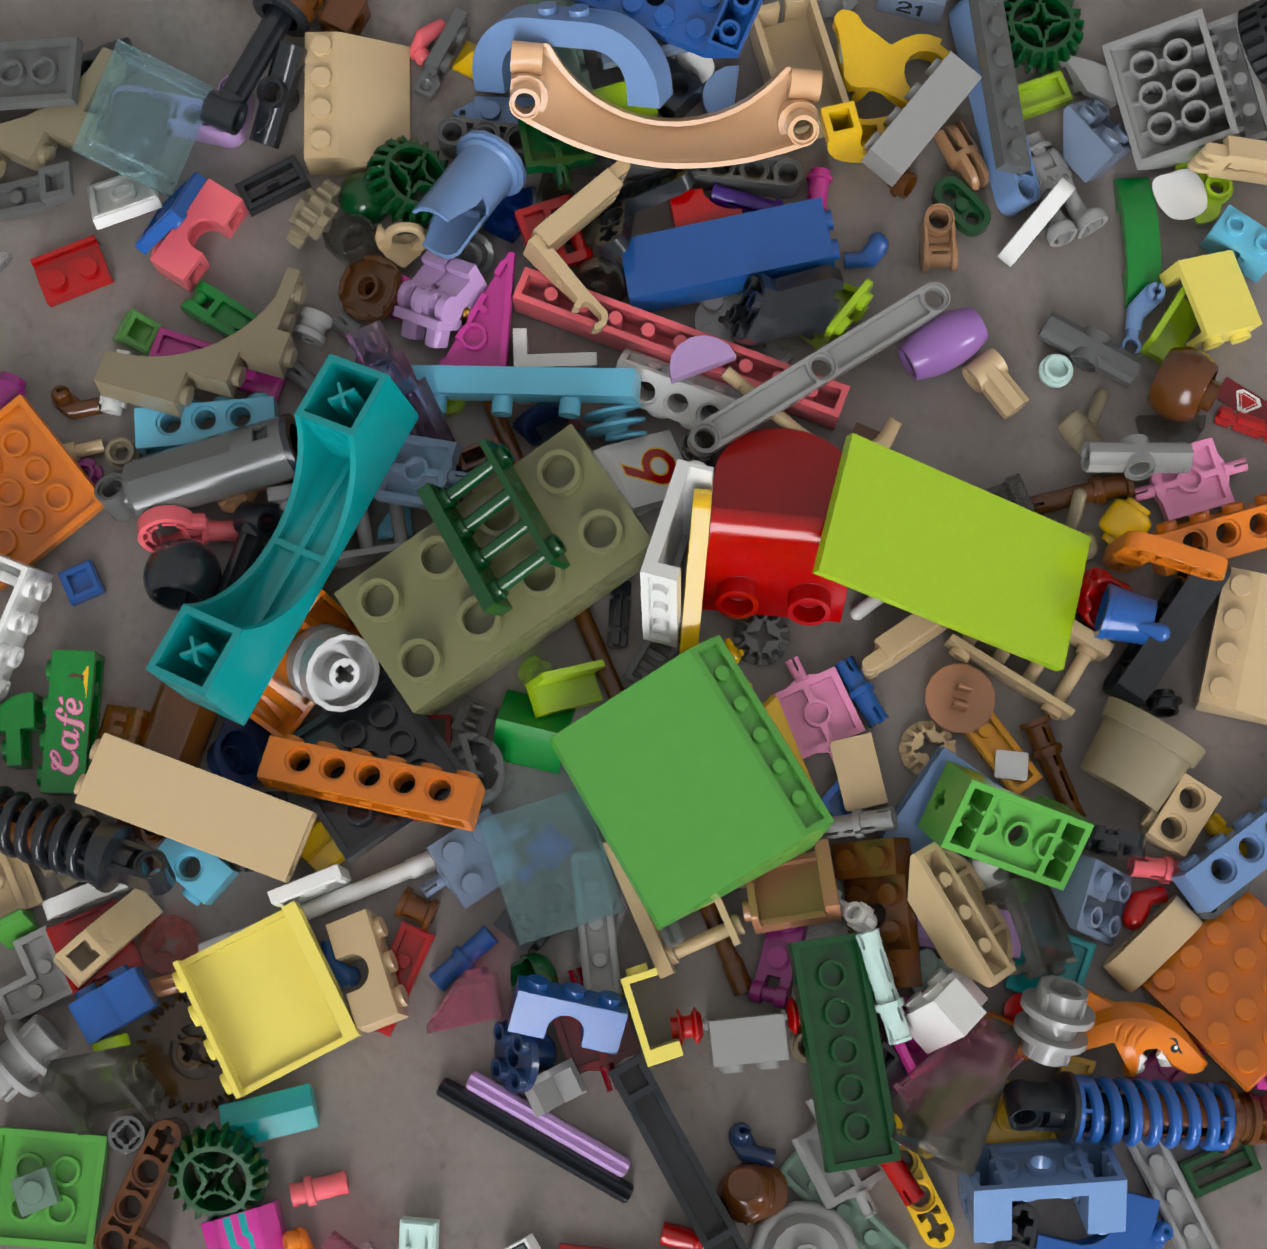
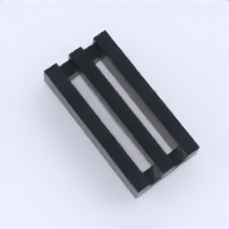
M295 154L235 184L252 217L312 187ZM292 168L295 169V171H293V172H291V173H289V174H287V175H285V176H283V177H281V178H279V179H274V180H272V181L266 183V186H264V187H262V188H260V189H258V190H256V191H254V192H252V193H250V194H247V193H246L247 191H249V190H251V189H253V188L259 186L260 184H262V183H264V182H266V181H268V180H270V179H272V178H274V177H276V176H278V175H280V174H282V173H284V172H286V171H288V170H290V169H292Z

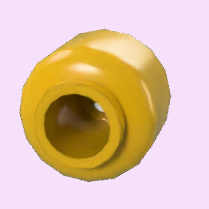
M1130 497L1126 500H1114L1098 521L1100 529L1104 532L1101 539L1109 545L1127 531L1147 533L1152 526L1148 518L1151 512Z

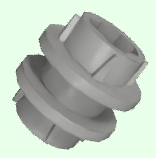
M1050 975L1041 976L1037 987L1028 988L1023 991L1020 1005L1024 1011L1016 1014L1013 1023L1015 1032L1022 1038L1020 1049L1023 1054L1033 1061L1046 1066L1067 1067L1071 1056L1080 1055L1086 1051L1088 1037L1085 1032L1093 1028L1096 1014L1087 1005L1089 993L1083 986L1070 979Z
M35 1014L25 1024L17 1019H10L4 1025L8 1039L5 1041L0 1039L1 1100L8 1102L19 1092L27 1097H35L41 1089L37 1078L40 1074L50 1080L55 1079L61 1074V1068L57 1059L68 1050V1046L58 1030L39 1014Z

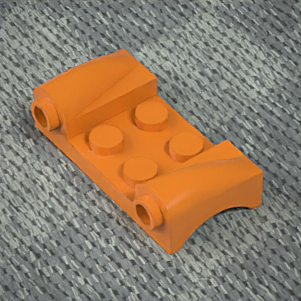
M321 589L249 717L276 737L282 738L283 734H293L316 704L296 692L288 680L286 661L288 651L296 637L309 627L331 624L337 625L364 639L344 608L336 603L323 589Z

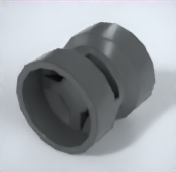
M142 1113L120 1116L109 1127L107 1134L109 1144L114 1150L124 1154L140 1150L153 1123L149 1117Z

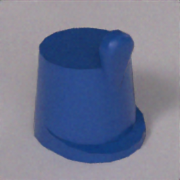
M1111 583L1107 585L1095 620V638L1144 645L1149 636L1157 641H1166L1170 637V629L1164 623L1154 622L1157 612L1156 600Z

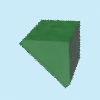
M507 689L496 718L493 742L500 749L505 762L559 775L562 763L549 742L553 735L572 724L575 709L535 718L529 695Z

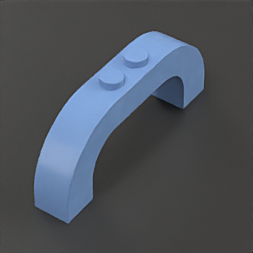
M545 1L539 4H527L516 7L503 15L482 35L473 56L472 71L475 91L506 93L510 89L512 40L547 43L554 47L596 50L604 53L619 66L626 82L628 106L660 109L673 95L669 64L655 38L642 25L624 14L612 10L589 8V5L582 3L571 6H559L554 1Z

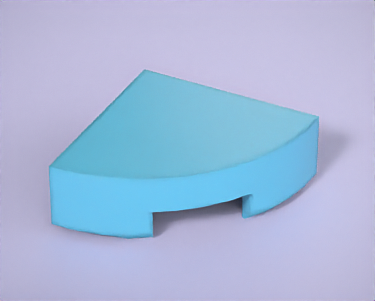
M403 506L408 538H412L414 534L411 508ZM390 511L379 525V542L394 540Z

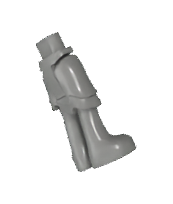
M1040 131L1026 135L1041 193L1039 199L1035 202L1036 206L1039 202L1043 201L1062 177L1075 187L1068 164L1063 160L1060 152L1052 148L1051 141H1045ZM1075 189L1064 202L1071 220L1066 219L1059 208L1048 222L1049 229L1046 232V239L1051 247L1067 245L1075 236L1078 239H1082L1101 228L1108 221V216L1101 207L1088 209Z

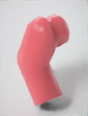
M437 19L419 28L415 33L409 54L411 59L420 66H425V61L431 52L428 49L430 43L439 38L446 25L442 19Z

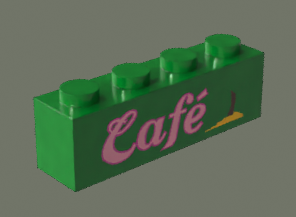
M52 650V659L47 661L46 678L50 681L49 694H46L43 699V713L47 716L46 729L42 730L40 734V749L44 751L43 763L38 767L36 775L40 793L49 796L77 797L74 794L75 785L81 774L87 773L92 762L89 759V754L99 735L105 657L96 651Z

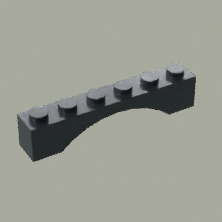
M641 1053L607 1071L704 1249H748Z

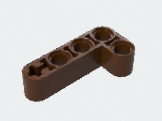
M178 1117L166 1118L156 1122L150 1128L94 1241L95 1249H115L109 1242V1236L112 1231H117L122 1235L124 1243L121 1249H144L146 1247L151 1249H170L166 1241L144 1230L171 1176L167 1172L168 1165L173 1161L171 1154L176 1147L180 1146L179 1142L183 1136L190 1134L189 1127L183 1119ZM173 1128L171 1135L176 1139L164 1145L167 1135L163 1133V1130ZM163 1147V1149H162L161 1152H159V1151H153V1150H156V1149H159V1148ZM148 1160L154 1161L159 1167V1174L156 1180L149 1179L144 1172V1167ZM130 1195L136 1196L141 1202V1211L138 1215L132 1214L127 1208V1200Z

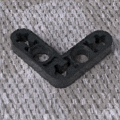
M666 168L623 186L619 190L615 202L598 217L595 244L605 259H614L626 252L631 243L634 214L677 197L691 189L696 181L691 170Z

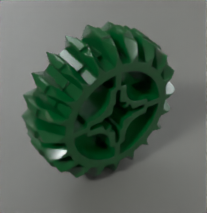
M1074 0L1004 1L1015 68L1019 67L1020 64L1026 66V74L1031 72L1032 68H1036L1039 75L1045 72L1046 67L1051 72H1054L1060 65L1059 61L1066 62L1070 60V55H1076L1079 49L1078 46L1084 37L1082 32L1084 20L1079 19L1081 9L1072 8ZM1031 12L1029 17H1023L1021 21H1014L1021 14ZM1056 38H1063L1060 43L1046 47L1047 42L1055 41Z
M404 135L396 140L393 138L386 140L383 145L376 148L373 152L374 155L370 157L366 166L368 170L365 172L364 179L369 181L366 191L375 194L371 204L380 203L382 206L381 214L390 213L392 215V223L402 219V222H412L420 226H424L425 223L430 225L433 213L420 211L414 214L412 211L444 173L449 160H441L438 157L440 149L434 152L430 150L429 141L420 145L416 136L410 138L409 141Z
M214 1121L208 1124L206 1129L199 1125L193 1130L191 1135L183 1136L179 1142L180 1146L173 1150L171 1154L173 1161L168 1165L167 1171L172 1174L168 1180V1186L176 1188L173 1193V1200L184 1199L183 1211L190 1208L196 1211L195 1220L200 1218L202 1214L207 1215L208 1220L211 1221L217 1217L222 1218L241 1211H247L257 1207L260 1199L264 1198L267 1191L266 1186L270 1181V1173L267 1172L270 1167V1159L262 1158L265 1153V1146L254 1147L256 1134L248 1138L243 1136V1126L234 1132L230 1129L229 1121L224 1123L220 1130ZM237 1163L240 1164L245 1173L246 1182L242 1179L243 1174L238 1170ZM193 1165L196 1167L195 1171H196V1172L198 1173V1175L200 1176L201 1182L198 1180V1178H197L196 1175H195V1172H194V1169H193Z

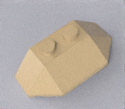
M935 841L910 855L907 901L945 965L988 988L996 985L1016 971L1015 961L1012 960L1013 947L1010 928L972 864L958 853L940 847Z

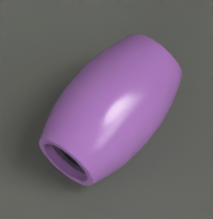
M972 307L953 309L941 313L911 332L897 347V353L904 369L913 380L932 378L949 372L971 358L988 340V332L983 320Z

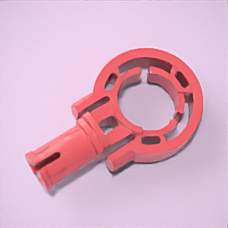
M161 505L150 508L142 513L137 521L138 542L145 550L151 553L161 544L178 539L195 540L205 546L209 542H236L238 533L233 526V520H208L205 513H193L187 508L176 505ZM159 523L163 527L175 526L180 529V531L173 535L161 534L160 538L157 537V532L154 530L159 528Z

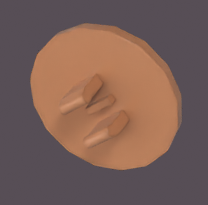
M954 663L942 667L930 678L925 689L924 703L929 717L938 727L950 733L966 734L978 730L990 719L995 708V692L991 681L981 670L968 664Z

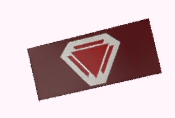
M1226 377L1216 399L1237 412L1241 411L1266 420L1264 424H1267V401Z

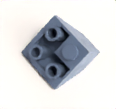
M1092 99L1069 104L1063 110V160L1085 183L1101 177L1132 151L1125 127L1121 124H1116L1108 116L1110 112L1102 102Z
M1080 855L1064 891L1051 886L1050 888L1070 928L1113 947L1115 938L1121 929V917L1125 902L1131 894L1132 877L1096 858Z

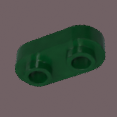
M946 176L936 183L932 192L933 204H946L953 210L955 227L962 234L969 237L979 236L984 233L991 220V212L988 206L957 177ZM950 194L954 200L947 201L943 195ZM966 218H974L977 224H969Z

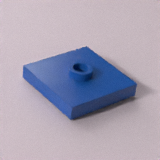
M198 172L193 173L162 204L163 208L156 211L135 243V247L144 255L172 228L176 230L188 215L186 213L206 182L202 175Z

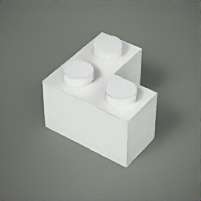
M943 968L935 971L926 980L929 987L923 993L921 990L916 992L904 1005L907 1008L904 1015L912 1037L927 1054L965 1037L986 1014L982 1005L988 1000V997L971 978L953 969L945 972Z

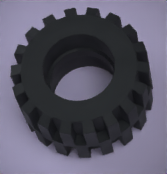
M1259 0L1238 11L1237 23L1241 42L1249 63L1258 79L1267 87V0Z

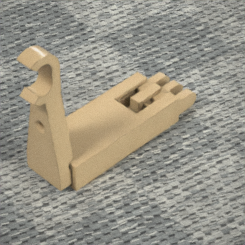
M1228 135L1223 140V144L1207 143L1188 162V168L1193 172L1205 173L1208 177L1267 185V141Z
M619 160L533 230L523 253L544 276L575 303L571 313H578L580 308L586 307L598 318L599 322L594 323L592 327V334H597L603 330L608 321V313L556 251L615 202L616 196L623 186L624 178L630 169V163Z
M911 614L874 640L875 649H873V653L862 661L861 671L866 680L873 679L948 628L918 615Z

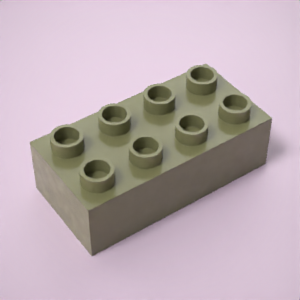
M572 424L513 465L551 532L556 534L566 546L567 552L564 554L570 566L562 569L546 562L508 590L509 595L507 598L513 609L501 617L483 612L434 522L334 593L413 713L429 716L439 714L641 570L652 534L587 441ZM497 476L456 506L460 515L466 518L504 489V486ZM511 501L474 530L473 538L478 547L483 548L521 519L513 502ZM530 532L526 533L491 560L490 568L495 577H502L539 549Z

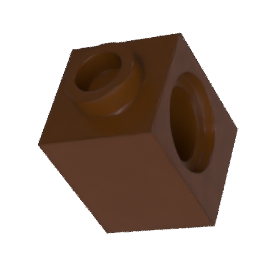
M328 0L318 19L322 32H343L359 36L371 18V13L367 0Z

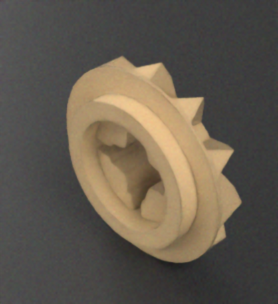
M919 721L906 729L901 737L899 744L901 760L907 769L916 775H919L930 760L927 753H914V751L924 745V735L930 744L941 743L942 746L940 747H945L957 755L956 740L950 732L938 727L934 721Z

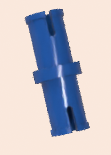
M854 656L848 657L846 662L842 660L837 663L835 668L849 691L848 695L851 701H855L866 720L867 726L872 728L876 726V723L880 724L888 719V714H886L873 692L875 689L873 683L867 682Z
M483 925L461 947L455 946L452 949L453 954L434 972L429 974L430 978L445 992L467 970L471 972L476 967L475 963L494 945H497L499 941Z

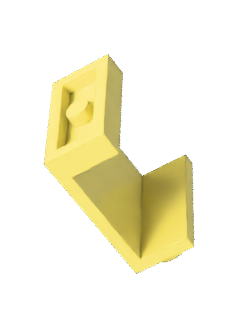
M1233 250L1178 260L1159 275L1161 283L1165 288L1183 285L1202 332L1186 343L1187 346L1203 347L1204 351H1208L1221 346L1226 341H1230L1232 345L1249 339L1251 337L1250 332L1263 324Z
M647 963L625 969L627 977L620 980L647 1066L650 1067L683 1056L684 1054L678 1039L649 1047L630 987L631 983L658 975L657 969L648 970Z

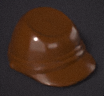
M742 1162L729 1169L723 1175L718 1185L717 1194L733 1221L750 1225L778 1214L785 1207L788 1199L787 1180L780 1170L774 1167Z

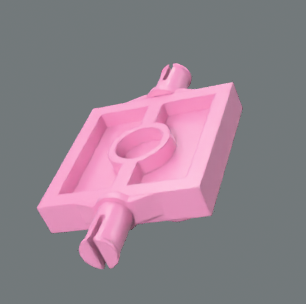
M1212 437L1190 443L1192 444L1194 454L1193 466L1189 473H1154L1149 477L1148 485L1135 488V496L1132 499L1138 502L1154 497L1155 501L1159 504L1164 521H1177L1187 518L1188 515L1196 512L1219 509L1224 504L1235 502L1229 486L1230 475L1247 472L1248 463L1244 464L1247 462L1246 459L1242 457L1225 463L1218 454Z
M796 656L785 662L794 681L786 689L773 695L777 696L803 760L815 754L829 753L833 761L830 742L857 736L866 730L835 666L819 674L807 675L799 660V656Z

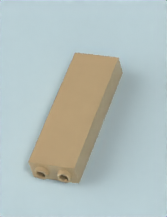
M105 732L101 739H97L94 742L89 754V759L92 760L86 774H81L75 785L74 794L77 795L75 803L282 882L290 883L318 814Z

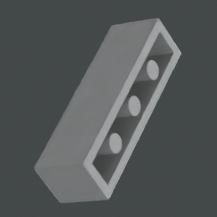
M952 51L949 52L943 61L938 57L933 61L924 73L928 77L923 85L919 82L914 84L904 97L908 101L907 105L903 109L896 106L884 121L888 125L884 133L881 134L879 131H876L864 145L868 152L861 162L891 187L895 185L982 78Z

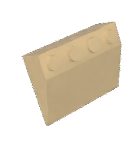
M305 32V49L308 51L305 58L304 160L310 176L351 175L354 172L367 171V162L374 155L373 152L378 146L383 145L386 140L391 138L396 140L402 135L408 141L411 138L410 46L343 32Z
M1231 567L1230 577L1217 595L1194 710L1267 725V574Z

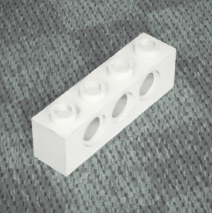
M625 348L617 361L616 368L636 369L641 376V382H649L655 388V391H648L641 384L639 403L643 405L641 409L647 410L653 417L660 419L669 418L680 422L681 426L692 430L696 424L712 415L706 409L707 405L715 406L718 410H721L743 396L738 391H735L731 385L701 374L671 384L669 377L670 363L629 348ZM673 394H682L688 402H678Z

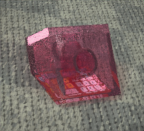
M488 967L463 971L465 979L455 981L427 1024V1033L505 1017L506 1012L498 973H489Z

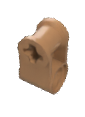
M933 204L926 210L919 226L920 271L927 272L929 268H948L949 271H956L958 265V245L955 234L954 212L946 204ZM938 219L942 221L944 228L938 229L933 227L929 220Z

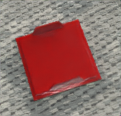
M111 900L46 928V933L55 953L57 954L84 929L117 903L116 900ZM132 940L80 988L66 975L65 977L74 995L90 984L95 983L98 986L109 981L107 974L125 964L131 969L143 966L144 963Z

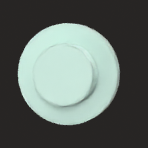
M1051 354L1041 361L1038 374L1041 381L1048 387L1061 388L1071 380L1073 366L1064 355Z

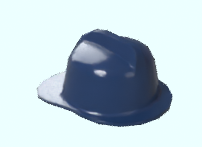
M226 718L217 739L207 751V763L210 771L215 775L244 786L252 785L258 779L257 773L271 733L250 718L245 726Z

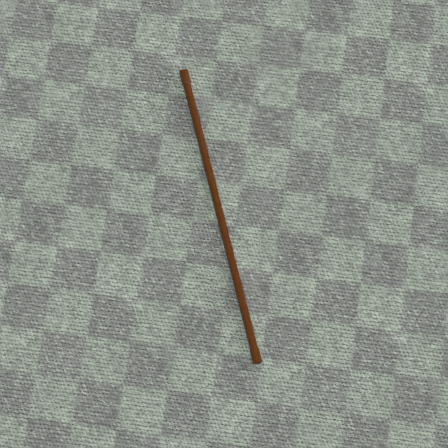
M481 401L499 444H504L514 457L512 464L514 465L524 456L507 417L492 415V401ZM588 607L574 617L592 661L604 660L605 667L597 672L610 700L624 691V688ZM715 902L699 909L707 929L724 923ZM730 936L714 943L734 996L736 997L750 991L752 980Z

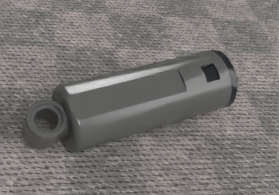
M286 413L129 460L124 464L122 474L117 472L110 473L101 478L95 485L94 495L112 518L116 521H127L135 515L139 518L146 510L156 506L176 505L192 509L294 479L298 452L295 417L290 413Z

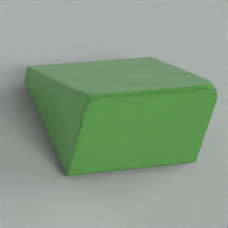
M132 308L126 311L112 340L147 356L159 328L163 327V325Z
M18 909L0 918V942L6 948L14 949L13 941L40 928L32 910Z

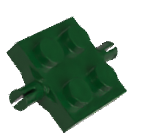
M517 118L527 175L555 172L557 188L563 191V178L566 190L572 187L569 170L595 165L594 153L567 144Z

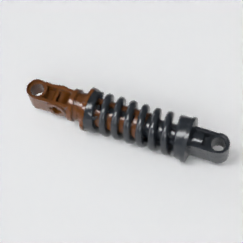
M9 786L0 787V852L6 857L18 858L26 864H36L40 869L53 870L56 874L70 876L77 882L87 881L88 884L103 893H109L119 884H123L150 895L159 896L169 892L174 886L176 880L175 873L166 855L161 850L136 843L133 827L111 821H104L100 824V821L94 815L83 817L79 810L69 809L66 811L62 804L53 803L49 805L44 798L36 797L32 799L27 792L20 791L15 793ZM161 869L157 874L148 876L152 871Z

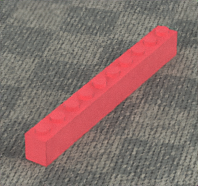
M528 267L524 268L512 296L515 312L617 350L624 351L625 348H629L670 363L671 356L678 345L690 337L701 335L715 337L588 290L608 313V321L603 330L597 334H592V327L594 323L599 322L598 318L586 307L580 308L578 313H571L575 303L541 272ZM719 338L732 348L737 355L736 360L703 372L701 375L728 384L721 376L730 366L757 388L793 365ZM833 380L784 411L834 430L850 386Z

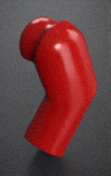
M1161 885L1133 892L1123 910V925L1129 930L1140 929L1145 923L1152 906L1168 902V893L1165 887Z

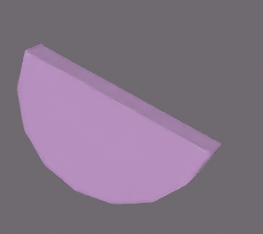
M706 335L690 337L680 343L671 356L669 366L671 384L736 360L737 355L727 343L719 338Z

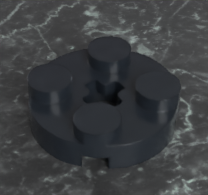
M1094 824L1095 826L1083 849L1092 850L1094 846L1096 847L1095 854L1117 857V853L1123 851V856L1145 859L1147 836L1132 830L1122 828L1118 830L1106 829L1104 825Z

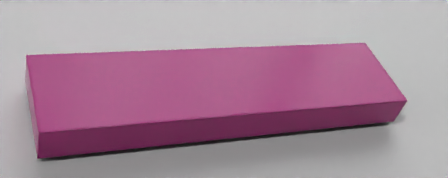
M160 327L148 356H169L187 353L207 347L212 343ZM246 369L245 381L236 390L248 394L266 393L269 396H274L277 403H279L287 379Z

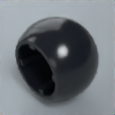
M178 539L161 544L149 555L143 570L144 587L149 598L157 605L176 612L180 611L183 604L197 603L214 597L222 578L220 562L215 554L205 548L203 544L191 539Z

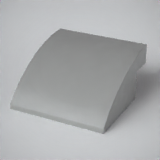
M1199 9L1102 45L1137 170L1174 168L1177 164L1189 162L1209 142L1223 144V140L1228 135L1267 141V103L1260 80L1254 73L1241 42L1237 23L1238 12L1206 24L1203 10Z

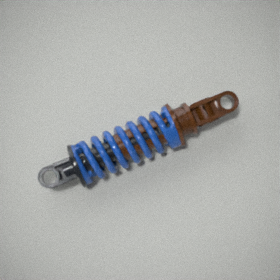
M1062 1071L1058 1074L1054 1083L1017 1079L1008 1082L1001 1089L1006 1115L1012 1129L1020 1132H1054L1057 1140L1062 1145L1083 1144V1137L1087 1143L1097 1144L1103 1137L1105 1143L1115 1146L1122 1138L1123 1142L1131 1147L1136 1146L1140 1140L1149 1148H1154L1161 1142L1168 1149L1175 1148L1179 1143L1184 1149L1192 1150L1199 1144L1203 1150L1218 1151L1221 1154H1229L1231 1150L1237 1147L1238 1142L1242 1145L1250 1146L1257 1143L1267 1145V1095H1256L1253 1092H1240L1238 1094L1228 1081H1218V1083L1206 1082V1084L1193 1081L1187 1084L1181 1080H1173L1168 1083L1163 1079H1154L1149 1082L1145 1078H1135L1130 1081L1127 1077H1116L1111 1080L1108 1076L1100 1075L1092 1079L1088 1075Z

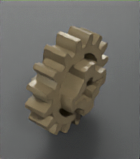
M327 179L318 187L317 191L311 187L308 189L288 219V222L293 226L286 237V241L300 250L308 243L310 238L315 241L319 240L332 223L334 216L340 208L334 204L341 192V188Z

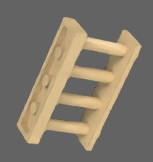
M1074 619L1069 644L1077 648V656L1054 694L1051 695L1034 684L1044 666L1030 662L1026 671L1021 676L1004 665L1011 654L1007 651L997 648L993 656L990 657L974 647L977 639L965 634L962 638L952 634L944 644L945 647L950 649L949 654L953 658L965 664L969 661L1040 705V711L1044 715L1049 714L1050 718L1056 721L1059 719L1066 720L1074 714L1075 709L1065 704L1089 662H1094L1095 660L1101 662L1109 656L1115 644L1107 639L1095 638L1094 631Z
M607 842L602 843L660 979L678 972L675 964L680 963V958L730 936L734 946L743 943L741 935L746 933L738 913L731 915L722 896L703 907L715 902L724 923L690 937L680 945L669 948Z

